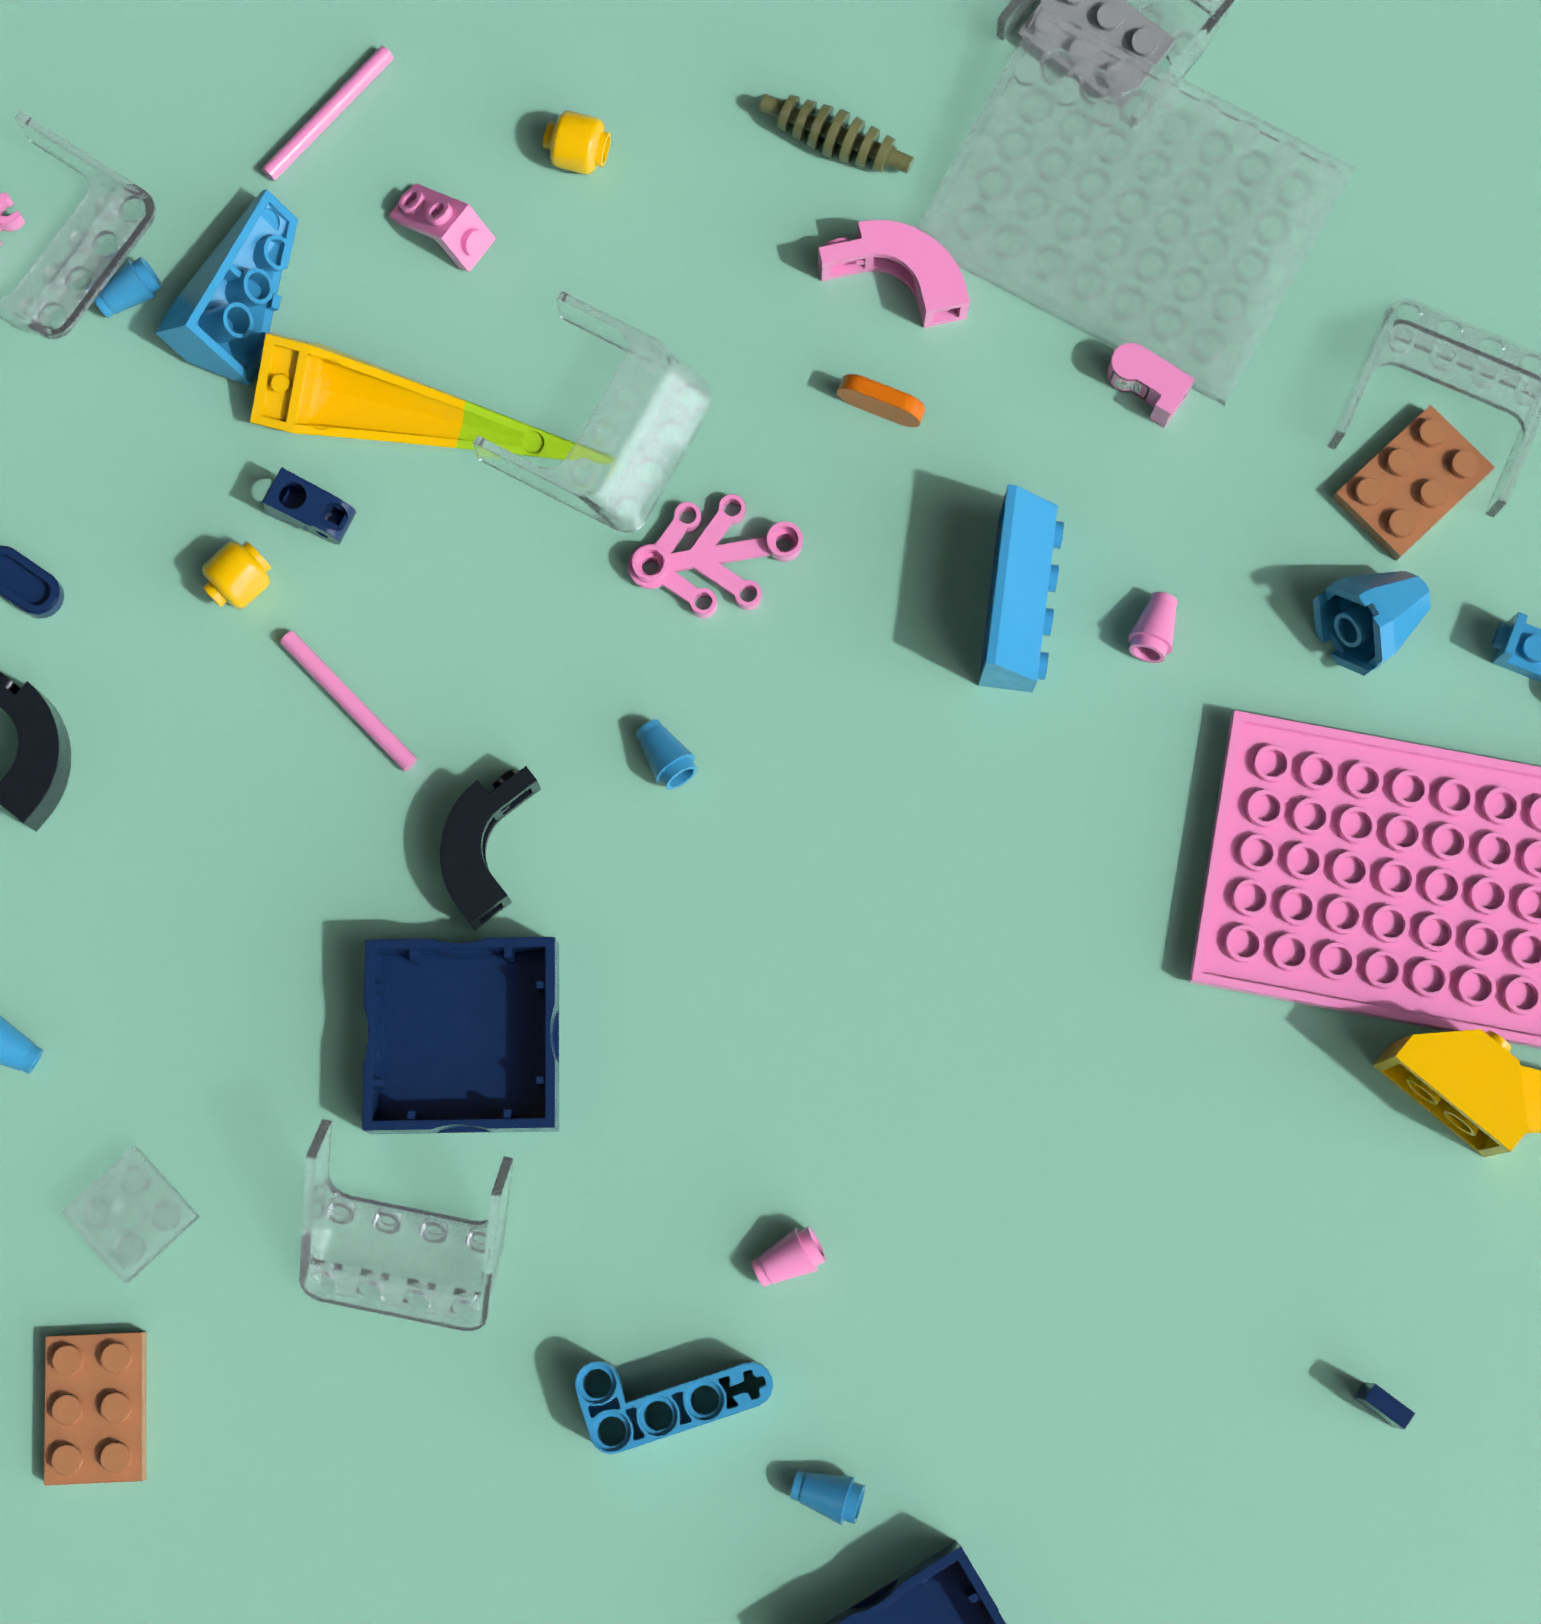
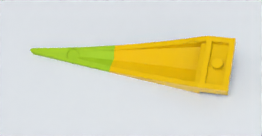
M273 332L266 333L250 419L251 423L295 434L450 447L610 465L615 462L608 455L320 343H312Z

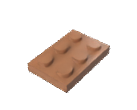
M1429 405L1333 496V499L1397 561L1488 476L1495 467L1435 408Z
M147 1332L45 1337L44 1486L146 1480Z

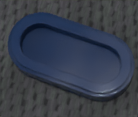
M0 546V596L33 618L42 619L54 615L61 608L64 601V590L59 581L17 550L9 546Z

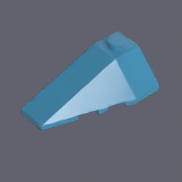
M267 189L262 190L175 299L155 334L188 363L241 384H251L260 368L265 335L270 331L273 312L279 310L282 296L277 295L282 270L288 268L298 219Z

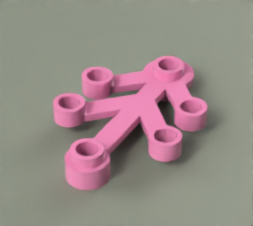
M729 494L720 500L719 511L690 550L673 553L684 534L694 532L701 524V511L699 507L694 503L684 502L676 507L673 521L656 544H645L633 551L628 561V571L631 579L638 586L645 589H656L663 586L689 603L690 609L695 616L708 618L717 609L715 593L708 588L698 589L676 573L694 569L732 594L739 608L749 611L757 608L761 603L762 591L760 586L752 580H743L721 564L765 556H772L774 559L782 562L791 561L802 550L803 535L795 524L779 522L769 529L767 537L717 545L731 525L740 523L746 514L744 500L738 495ZM732 503L738 505L741 510L737 515L729 516L724 512L726 505ZM685 511H691L696 515V519L692 523L686 524L679 519L680 515ZM782 538L789 539L793 543V547L788 551H782L777 548V541ZM650 561L656 562L660 566L659 570L654 574H647L642 569L645 563ZM744 589H752L757 594L756 598L750 602L743 601L739 595ZM699 597H708L712 601L711 606L705 610L697 608L695 601Z

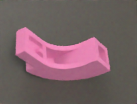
M889 220L858 222L855 240L850 241L849 238H837L829 241L823 247H818L817 266L821 282L864 272L877 271L888 273L902 280L913 292L918 304L923 328L967 319L970 300L963 275L957 263L937 240L913 226Z

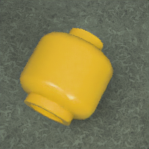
M564 111L558 117L556 123L549 122L547 124L543 148L550 150V159L554 166L590 175L597 166L604 167L610 149L611 133L605 131L603 121L597 117L573 111Z
M234 541L228 542L202 566V573L208 580L202 588L220 607L228 602L233 607L241 609L246 607L268 587L270 578L267 571L271 569V566L247 541L243 545Z

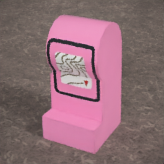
M1137 343L1120 345L1114 351L1107 368V379L1110 385L1121 392H1132L1154 407L1150 419L1165 428L1186 398L1195 380L1190 375Z

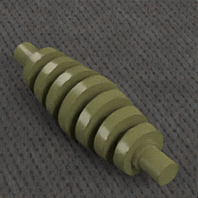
M764 94L759 110L776 117L778 121L777 128L785 133L789 130L791 124L794 125L792 137L800 142L804 139L807 131L810 132L807 146L814 150L819 148L823 138H825L822 150L824 156L833 158L838 146L841 145L839 161L849 163L854 153L857 152L856 166L866 168L870 160L874 159V171L882 173L885 168L892 167L906 174L909 172L914 157L897 150V147H895L896 139L889 135H886L882 143L878 142L880 130L874 126H871L864 136L865 121L859 117H856L849 129H847L850 112L840 109L833 122H831L834 111L833 106L823 104L817 115H815L816 101L807 99L802 107L798 108L800 103V97L789 95L787 99L782 101Z

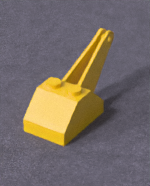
M1482 1029L1413 1034L1389 1044L1372 1065L1483 1157L1511 1152L1525 1134L1541 1133V1070L1520 1065V1060L1509 1052L1511 1050L1510 1044L1493 1031L1488 1030L1485 1033Z

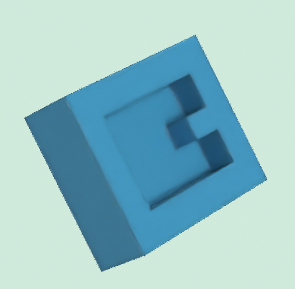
M1518 612L1508 622L1501 621L1491 643L1492 647L1497 648L1492 664L1541 682V629L1525 623L1528 615Z

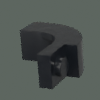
M0 672V708L10 716L18 733V752L15 761L0 781V805L37 832L56 809L67 787L71 769L70 739L60 714L49 699L28 681L20 688Z
M527 766L518 772L515 769L505 772L494 782L493 787L495 790L489 794L480 782L476 780L459 797L447 817L440 845L442 876L453 902L475 931L512 903L506 892L489 871L486 849L489 837L495 826L509 813L541 790L537 779Z

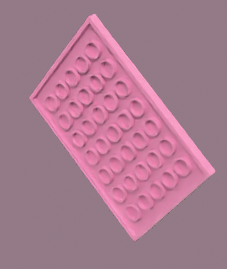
M1234 710L1230 719L1188 983L1447 1032L1482 1029L1486 1033L1490 1030L1500 1035L1508 1043L1541 1049V767Z

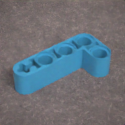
M601 1360L590 1362L581 1368L577 1373L575 1388L593 1445L603 1453L615 1454L757 1407L765 1403L771 1396L773 1380L769 1370L761 1363L754 1361L744 1362L628 1401L617 1368L611 1363ZM594 1369L604 1370L611 1378V1389L604 1397L593 1396L586 1388V1377ZM747 1370H752L755 1377H764L766 1384L759 1387V1396L751 1398L748 1391H743L733 1395V1398L738 1403L737 1405L727 1406V1392L719 1381L720 1378L729 1376L731 1387L744 1381L743 1372ZM707 1385L717 1391L719 1405L713 1412L704 1414L694 1408L691 1397L696 1388ZM662 1401L670 1406L673 1419L669 1426L657 1429L648 1423L646 1409L650 1403ZM606 1417H617L625 1424L626 1435L622 1442L610 1444L602 1439L600 1425Z

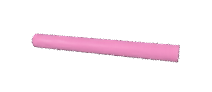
M380 46L262 167L263 172L271 180L275 181L394 59L391 52L386 47Z
M294 631L288 632L281 639L280 644L403 771L409 770L416 763L417 758Z

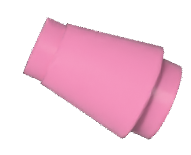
M1165 592L1152 593L1150 600L1128 636L1130 643L1129 651L1134 657L1149 663H1160L1164 661L1166 655L1172 652L1176 607L1178 604L1174 596Z
M810 1227L801 1231L795 1228L761 1254L759 1258L753 1260L752 1267L762 1286L766 1287L772 1283L775 1284L818 1271L817 1266L826 1262V1256L818 1238Z

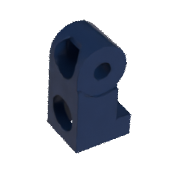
M281 467L262 502L267 515L281 522L283 520L305 531L312 532L330 543L338 545L341 543L357 513L351 505L283 467Z

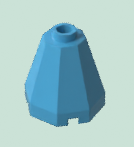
M1407 571L1343 577L1330 584L1325 589V592L1319 594L1313 600L1316 634L1322 643L1328 640L1331 641L1336 650L1331 652L1330 655L1336 664L1365 676L1379 668L1396 654L1430 610L1429 588L1418 575Z

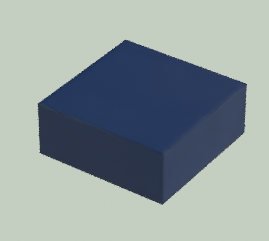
M1363 1382L1353 1397L1394 1428L1405 1430L1416 1414L1375 1383Z

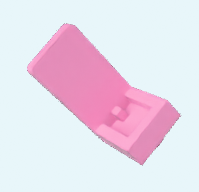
M414 184L401 196L399 203L389 215L395 223L435 239L457 267L467 272L471 271L496 239L469 204L419 184Z

